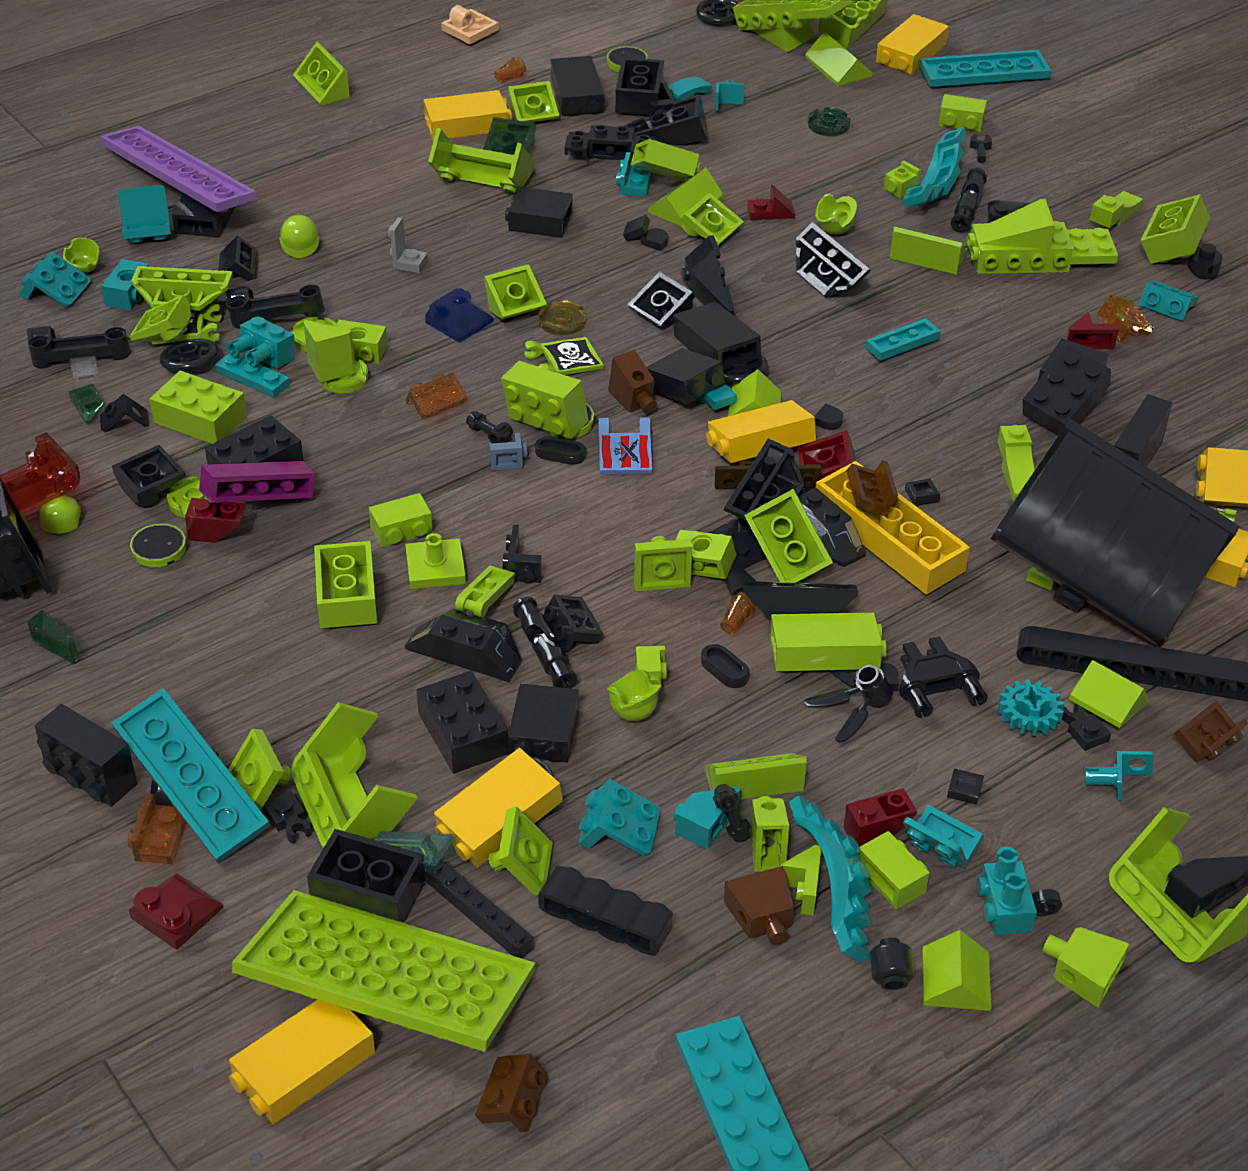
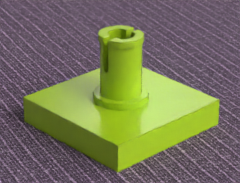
M432 533L426 536V542L405 544L410 589L466 584L460 539L442 540L440 534Z
M656 536L651 539V542L635 543V591L691 587V539L666 541L665 537Z
M252 729L228 768V771L259 810L264 806L276 784L286 786L288 784L287 781H290L291 778L290 768L280 765L264 731L261 729Z
M517 806L506 810L500 849L489 854V864L497 872L507 868L534 896H537L548 878L553 842Z

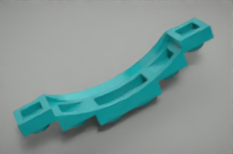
M964 127L944 133L940 141L936 143L930 166L922 183L919 186L907 189V193L902 199L906 207L913 205L921 206L926 202H932L949 194L951 187L961 172L958 166L964 154L961 145L967 136Z
M798 795L789 802L794 815L795 825L814 836L827 864L832 895V930L836 935L841 952L861 964L870 958L867 947L868 938L863 929L872 924L867 912L869 906L864 896L872 892L868 881L869 872L861 862L858 854L860 852L859 845L851 836L846 837L843 835L833 819L828 820L823 817L817 804L808 802Z

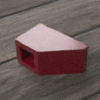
M191 498L185 514L187 539L211 543L217 542L240 526L246 509V503L230 501L210 503L208 499Z
M904 788L847 804L843 828L847 836H851L860 847L887 831L894 835L904 826L903 821L905 818L909 817L912 819L917 815V810Z

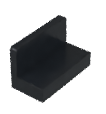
M237 235L220 252L218 271H234L249 281L254 276L256 248Z

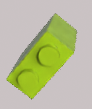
M648 139L635 145L631 166L681 181L697 174L700 161H698L699 154Z

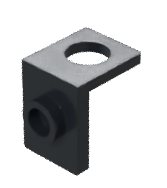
M122 394L117 400L109 403L100 414L101 430L104 432L108 431L125 415L146 427L148 425L147 409L125 394ZM132 407L140 413L141 417L133 411Z

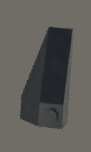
M700 94L678 100L673 103L674 107L664 112L659 109L647 120L640 118L625 125L629 128H634V135L654 136L656 141L664 144L698 143L703 139H707V124Z
M711 235L685 257V267L681 268L682 281L687 283L688 289L693 292L694 296L703 305L717 302L734 315L729 287L725 285L724 267H720L718 258L721 256L714 235Z

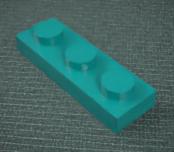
M925 318L866 340V349L881 361L939 339L940 330Z
M227 354L215 364L217 373L272 398H275L290 386L288 376L261 364L251 366L246 362L245 357L240 355L233 357V355Z

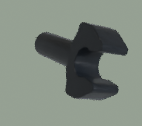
M974 134L970 138L969 148L977 150V161L984 163L986 161V150L991 149L992 138L985 135V140L981 141L977 139V134Z

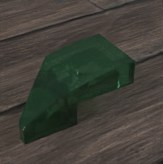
M94 384L69 391V397L77 412L86 424L90 423L103 407V401Z

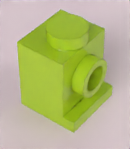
M902 161L901 166L885 174L884 190L899 198L904 197L907 189L919 186L921 169L906 161Z
M665 646L636 647L635 668L644 669L648 674L651 684L661 685V679H666Z

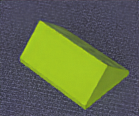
M825 31L805 54V58L837 86L873 77V73Z
M316 42L293 76L321 105L350 98L347 70L319 42Z
M704 168L650 206L648 213L682 227L683 221L681 219L683 215L708 193H711L719 201L723 199V193L707 168Z
M894 227L890 259L957 275L967 255L963 243Z
M794 489L744 515L780 582L796 583L833 563Z
M788 753L704 765L710 790H715L721 784H727L730 787L736 786L740 788V800L804 791L807 760L806 756Z

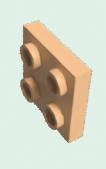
M460 5L454 6L450 12L449 19L441 23L442 31L467 44H473L499 30V22Z

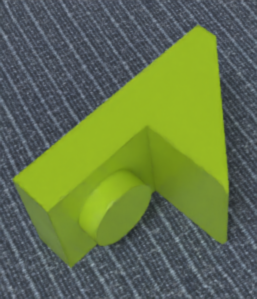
M819 845L810 847L781 865L784 868L788 886L797 888L796 900L802 901L801 914L814 916L821 856Z

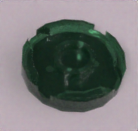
M826 107L821 111L819 109L813 110L808 116L807 124L809 129L816 134L838 136L849 130L851 119L841 109Z

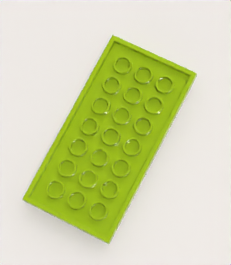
M293 890L233 960L232 973L267 983L280 989L302 994L312 999L334 1004L344 1009L369 1015L376 1019L388 1021L408 1029L420 1031L440 1039L455 1042L471 1049L486 1052L534 975L536 963Z

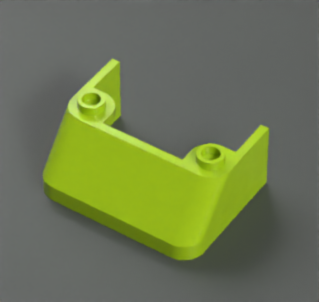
M440 128L436 129L428 163L440 175L442 180L452 182L455 179L502 188L503 191L515 194L519 187L525 185L535 165V162L521 143H517L514 155L453 144Z
M339 702L295 757L291 768L292 778L323 847L326 845L334 829L372 840L388 835L418 799L416 794L376 785L369 795H366L356 771L365 762L367 756L362 737L378 718L376 712Z
M1163 807L1111 868L1109 882L1115 892L1180 960L1188 963H1199L1242 940L1248 934V894L1235 909H1225L1213 919L1206 911L1191 918L1164 893L1169 882L1168 874L1175 866L1182 864L1181 851L1171 840L1191 819V816L1185 812Z

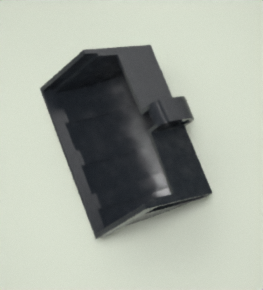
M1069 419L1025 483L990 539L1060 584L1053 598L1076 613L1085 602H1088L1150 643L1161 647L1169 637L1182 611L1211 565L1234 538L1240 526L1082 425Z

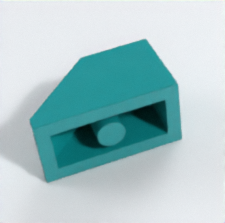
M733 786V787H731V788H734V789H735V791H736V793H737V796H738V798H739V799L737 800V810H738V809H739V800H740V788H738V787H736V786ZM714 790L692 793L685 803L682 802L678 805L674 813V819L676 820L675 834L707 850L729 822L725 812L715 805L712 798Z

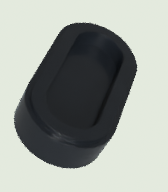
M545 436L539 438L535 443L536 455L544 460L576 465L586 459V447L578 441Z
M711 644L702 649L701 665L725 686L740 688L748 683V666L726 647Z

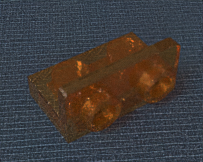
M1110 294L1098 312V315L1105 324H1117L1119 329L1117 340L1124 341L1129 332L1135 335L1140 333L1149 336L1154 329L1132 300Z
M452 372L445 376L444 374L437 375L425 384L417 383L409 389L405 401L407 405L413 404L423 420L466 402L468 396Z
M147 794L143 805L140 804L138 806L136 826L129 831L128 847L132 848L135 861L172 865L186 821L175 807L156 805L154 794Z

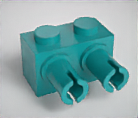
M257 316L240 325V337L228 342L226 349L233 357H237L244 352L245 360L251 366L264 362L278 369L294 360V334Z
M1006 846L998 850L996 863H984L982 875L977 877V892L979 896H983L985 901L984 918L986 922L991 923L994 935L1030 933L1033 930L1037 911L1022 861H1017L1018 855L1014 848Z

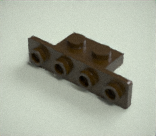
M739 461V466H716L715 489H736L753 461ZM798 465L804 482L803 488H816V482L821 480V465Z

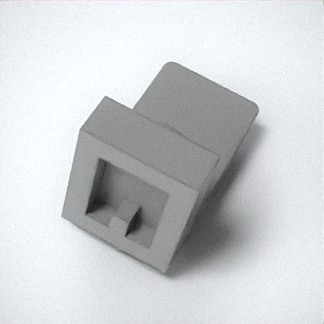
M398 217L394 224L389 227L388 238L391 239L390 258L393 261V268L420 273L428 261L427 253L415 249H405L403 218Z

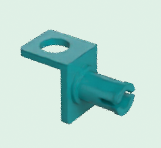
M729 79L725 80L724 83L716 82L715 111H718V104L742 105L744 103L745 85L743 83H735L732 79L731 83H729Z
M1117 751V764H1114V767L1086 766V786L1114 785V788H1117V799L1122 801V775H1152L1153 752ZM1142 759L1146 764L1142 767H1133L1129 764V761Z

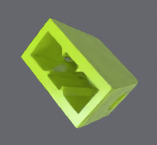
M762 796L752 800L750 836L754 872H762L780 867L787 861L789 822L783 799ZM765 837L772 838L775 842L774 845L765 847Z
M1079 927L1074 930L1068 942L1050 934L1042 952L1058 959L1053 975L1058 982L1099 1008L1124 964L1129 944Z

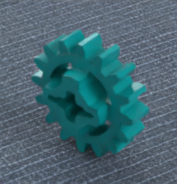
M1026 679L1025 685L1014 681L1013 687L1007 685L1004 693L1000 694L998 713L1002 714L1001 721H1010L1009 728L1011 730L1016 727L1020 728V734L1022 735L1026 730L1031 731L1032 736H1036L1037 731H1041L1046 735L1049 728L1056 730L1058 723L1062 721L1064 702L1059 701L1060 694H1052L1051 686L1041 687V681H1038L1036 685H1031L1029 679Z

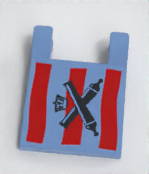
M640 417L639 433H609V418H598L600 474L652 473L650 418Z

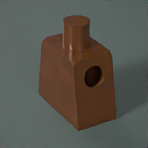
M632 350L613 357L608 387L609 393L628 412H634L642 409L645 413L653 411L657 406L656 401L652 397L655 381L637 352Z
M783 866L725 881L724 903L748 937L755 938L767 935L772 945H779L787 940L788 933L786 929L790 928L793 924L794 904Z

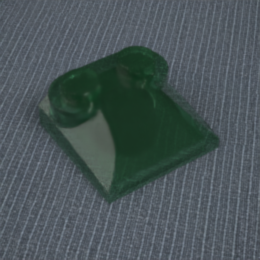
M493 117L483 150L514 155L517 143H521L529 152V149L535 143L536 125L531 122Z

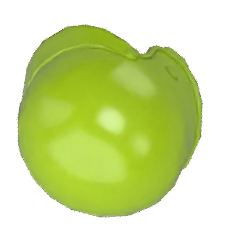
M831 194L824 195L816 208V218L820 228L831 235L847 232L854 224L857 203L849 196L835 200Z
M294 215L285 220L281 227L279 238L282 249L286 254L294 258H305L312 255L319 244L318 229L315 223L304 215Z
M637 668L607 688L610 706L624 720H643L649 717L656 709L661 685L651 684L648 674L644 669Z

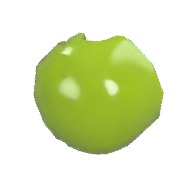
M88 238L72 239L70 246L64 248L63 259L84 274L94 271L99 264V245L94 240Z
M65 495L50 497L42 504L39 511L41 528L53 534H63L76 530L79 526V518L82 517L81 506L74 498Z

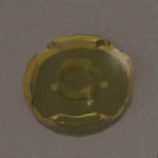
M560 300L557 301V304L553 305L547 303V306L541 308L538 314L540 327L552 335H573L585 328L587 323V314L583 311V307L573 301Z

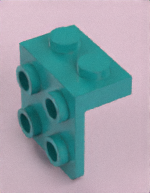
M164 186L135 187L118 191L123 224V239H129V242L143 241V237L152 236L153 240L166 239L167 235L171 234Z
M51 251L44 260L40 259L36 263L32 274L28 272L21 281L23 288L19 295L28 300L37 289H40L63 306L70 307L89 285L91 279Z
M612 779L606 781L598 790L594 789L590 792L585 802L587 806L586 815L579 825L581 835L578 844L590 849L606 835L640 855L647 856L652 851L660 808Z
M929 804L918 822L909 817H906L903 821L907 830L906 834L912 840L911 844L925 853L931 850L939 855L938 859L951 868H955L958 865L966 869L984 839L982 833Z

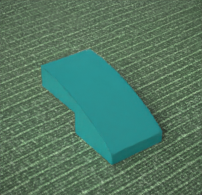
M690 77L676 81L668 87L673 90L674 98L681 100L694 96L695 93H710L713 85L700 77Z
M725 384L699 398V401L701 403L708 402L713 410L734 404L737 400V395Z

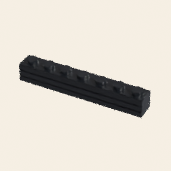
M435 857L425 865V882L508 953L523 959L534 950V937L439 857Z

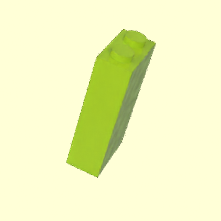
M874 612L771 614L770 640L776 671L859 670L865 665H874L880 668L881 658L886 657V641L882 640V626L877 624Z

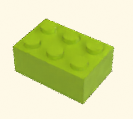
M1201 194L1156 207L1140 240L1150 264L1157 262L1165 263L1177 257L1186 258L1195 253L1210 220Z
M518 361L501 377L509 418L572 439L589 421L581 380L522 361Z
M183 371L176 373L149 399L154 423L211 444L227 437L247 417L243 392Z
M371 541L315 545L316 593L320 628L376 624L377 612Z

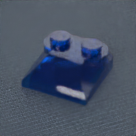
M461 288L454 289L431 303L429 310L425 314L426 324L459 343L494 322V317L471 301V294Z

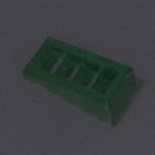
M41 610L27 621L33 643L71 663L76 664L79 662L75 640L47 612Z

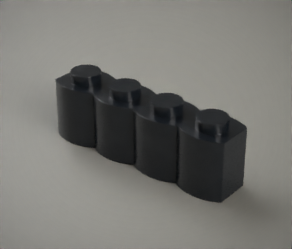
M556 866L538 893L539 908L545 913L556 918L568 919L580 928L597 931L609 940L626 943L631 948L647 955L657 954L672 928L673 912L664 904L643 901L632 891L613 889L606 881L584 877L578 870L572 867Z

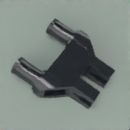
M940 636L929 638V645L932 649L927 650V656H922L914 642L903 644L902 649L906 655H901V662L906 671L900 683L899 694L903 699L910 702L918 718H922L920 710L924 717L932 713L933 706L926 695L959 688L964 690L971 705L977 706L975 698L979 705L985 703L988 695L979 682L980 673L977 667L965 657L949 651Z

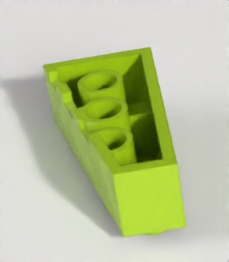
M853 0L852 4L846 6L845 11L834 13L831 19L822 21L820 18L818 31L821 33L825 31L847 50L885 13L888 0Z

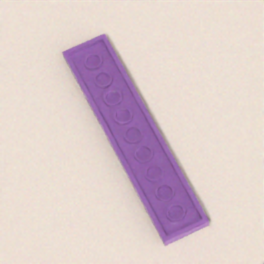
M141 126L100 136L101 145L215 212H226L229 208L246 206L248 202L257 200L255 190Z

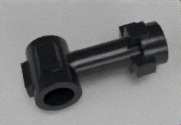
M472 411L467 416L466 424L469 425V428L478 432L481 429L487 432L488 439L492 444L506 442L513 434V429L507 422H502L496 426L486 420V415L477 411Z
M727 784L718 785L714 790L712 798L716 807L725 812L730 825L726 827L729 837L732 836L736 842L743 841L751 835L749 830L751 826L747 818L741 819L737 810V800L739 799L734 788Z

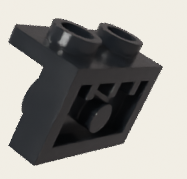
M553 595L543 615L555 635L559 647L568 653L574 641L599 643L603 633L583 598Z

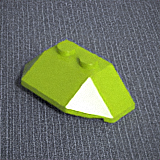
M137 266L131 281L132 285L151 308L184 294L189 301L190 310H202L211 305L228 290L233 277V271Z

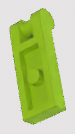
M489 566L458 595L455 609L462 612L468 610L473 612V615L483 618L487 609L514 583L515 573Z

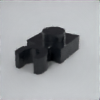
M1076 703L1073 708L1074 713L1070 712L1065 706L1063 707L1062 720L1069 724L1068 732L1084 751L1110 741V731L1095 714L1086 716L1084 714L1085 708Z
M292 791L265 802L264 812L278 832L286 829L287 840L291 844L296 843L294 833L297 831L304 832L307 837L311 836L309 823L305 820V810Z

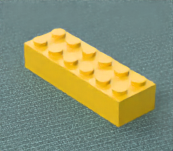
M854 461V462L852 463V464H855V465L862 466V465L859 464L857 461ZM851 464L816 482L818 490L851 516L863 546L926 595L966 572L970 547L899 493L895 505L890 507L885 516L857 508L846 472Z

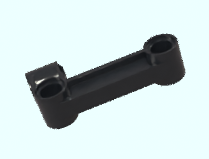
M314 284L302 287L299 292L254 298L253 291L248 286L228 289L226 291V306L232 326L235 328H240L241 324L257 316L271 319L304 313L308 317H316L325 311L320 287Z
M51 326L27 328L28 347L32 364L36 368H47L58 361L109 356L113 360H121L130 355L127 332L122 327L109 328L103 334L57 339L55 330Z

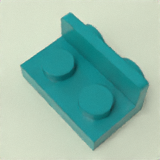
M626 152L625 159L620 161V172H617L616 185H620V195L647 197L652 172L631 166V152Z
M1150 281L1146 283L1139 305L1182 321L1185 320L1189 307L1196 306L1199 296L1158 281Z

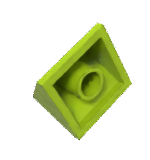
M529 264L484 277L489 311L501 319L547 306Z
M305 320L303 323L308 363L319 382L354 374L356 367L352 330Z
M756 370L740 383L731 387L737 395V400L734 404L729 405L728 416L778 404L781 402V390L764 374Z
M1092 660L1069 697V700L1118 728H1121L1149 702L1144 688Z
M961 930L923 947V1006L991 1011L989 952Z

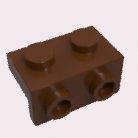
M882 460L875 471L851 463L846 472L856 507L863 511H870L885 516L890 507L895 505L898 498L888 462Z
M1215 701L1173 734L1193 760L1198 762L1206 756L1211 760L1225 750L1221 745L1226 742L1229 746L1243 735L1240 730L1248 723L1243 719L1235 724L1220 704Z
M531 1053L496 1058L475 1114L482 1124L511 1121L519 1132L528 1131L547 1079L546 1071Z

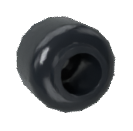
M884 938L880 941L879 945L870 951L872 979L876 983L881 984L883 989H903L914 978L915 970L912 948L907 944L901 943L898 938Z

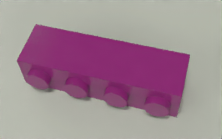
M304 461L201 465L199 491L210 503L313 498L315 472Z

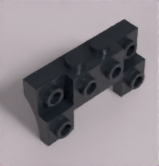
M591 125L589 133L583 131L569 132V135L566 137L564 151L565 155H568L569 151H583V156H587L588 151V158L624 160L626 152H631L632 161L635 145L648 139L656 141V137L649 135L636 136L634 135V128L627 126Z

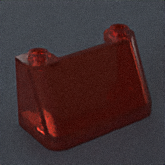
M47 432L35 437L37 446L32 453L30 451L25 452L27 463L0 475L22 514L73 491L80 483L78 465Z

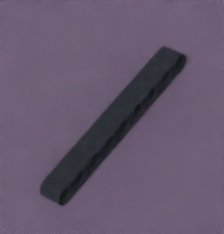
M1026 626L1019 632L1017 658L1026 664L1084 674L1092 660L1131 682L1248 702V662L1037 626Z

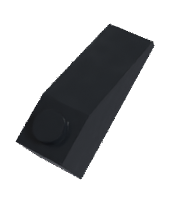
M1248 856L1194 859L1184 866L1179 864L1168 874L1169 882L1164 893L1191 918H1194L1248 886Z

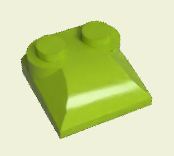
M550 81L508 87L509 105L514 112L517 124L559 118Z
M708 193L688 210L681 219L683 221L682 228L688 235L694 237L701 235L705 239L708 236L714 235L718 246L744 222L711 193Z
M183 294L145 311L130 334V339L132 341H152L162 338L163 341L169 340L170 342L177 340L182 336L183 333L181 331L190 323L192 314L189 301Z

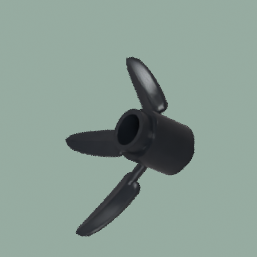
M865 665L858 672L854 670H828L840 681L854 688H842L810 697L803 701L808 707H827L849 701L851 694L857 692L862 694L864 701L860 707L853 710L835 738L837 742L846 741L859 729L868 716V711L865 709L867 705L873 707L882 706L892 697V687L880 668L874 665Z

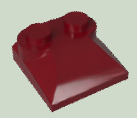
M847 430L798 446L800 465H821V479L856 461L854 448Z
M176 873L157 887H146L140 890L134 897V906L129 909L130 918L178 950L223 909V904Z

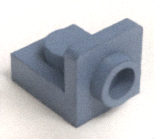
M514 433L515 442L490 444L491 471L523 468L522 458L527 457L526 442H521L520 433Z

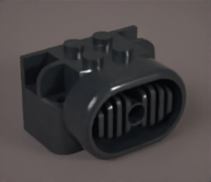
M0 476V594L15 589L18 596L22 598L26 596L25 584L38 579L47 594L51 593L52 589L42 548Z

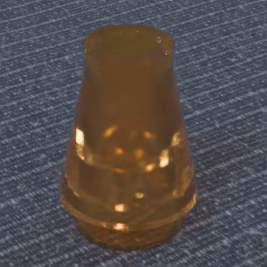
M512 57L502 67L494 71L496 80L501 83L523 76V73L526 72V66L520 57Z
M739 592L737 595L732 596L720 627L726 633L734 634L742 624L755 614L757 605L744 592Z

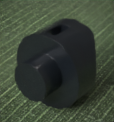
M1205 243L1201 247H1197L1195 253L1190 256L1188 264L1199 279L1209 280L1214 279L1218 275L1223 257L1214 245Z

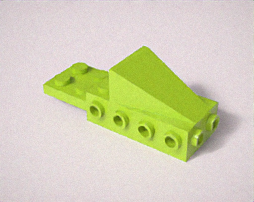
M745 0L735 5L733 10L739 30H751L782 50L790 52L814 37L811 22L817 20V18H821L822 21L831 19L834 13L845 11L846 6L852 4L853 0Z
M1046 199L1033 202L989 224H972L971 233L967 234V246L970 249L971 260L974 263L977 274L1069 272L1071 264L1117 263L1118 253L1108 229L1074 228L1067 230L1064 222L1053 221Z

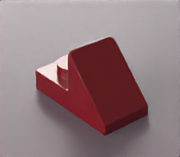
M771 185L770 199L758 198L747 201L750 220L795 219L792 202L773 185Z
M1087 313L1069 327L1067 340L1092 349H1115L1119 329L1117 324H1092L1090 314Z

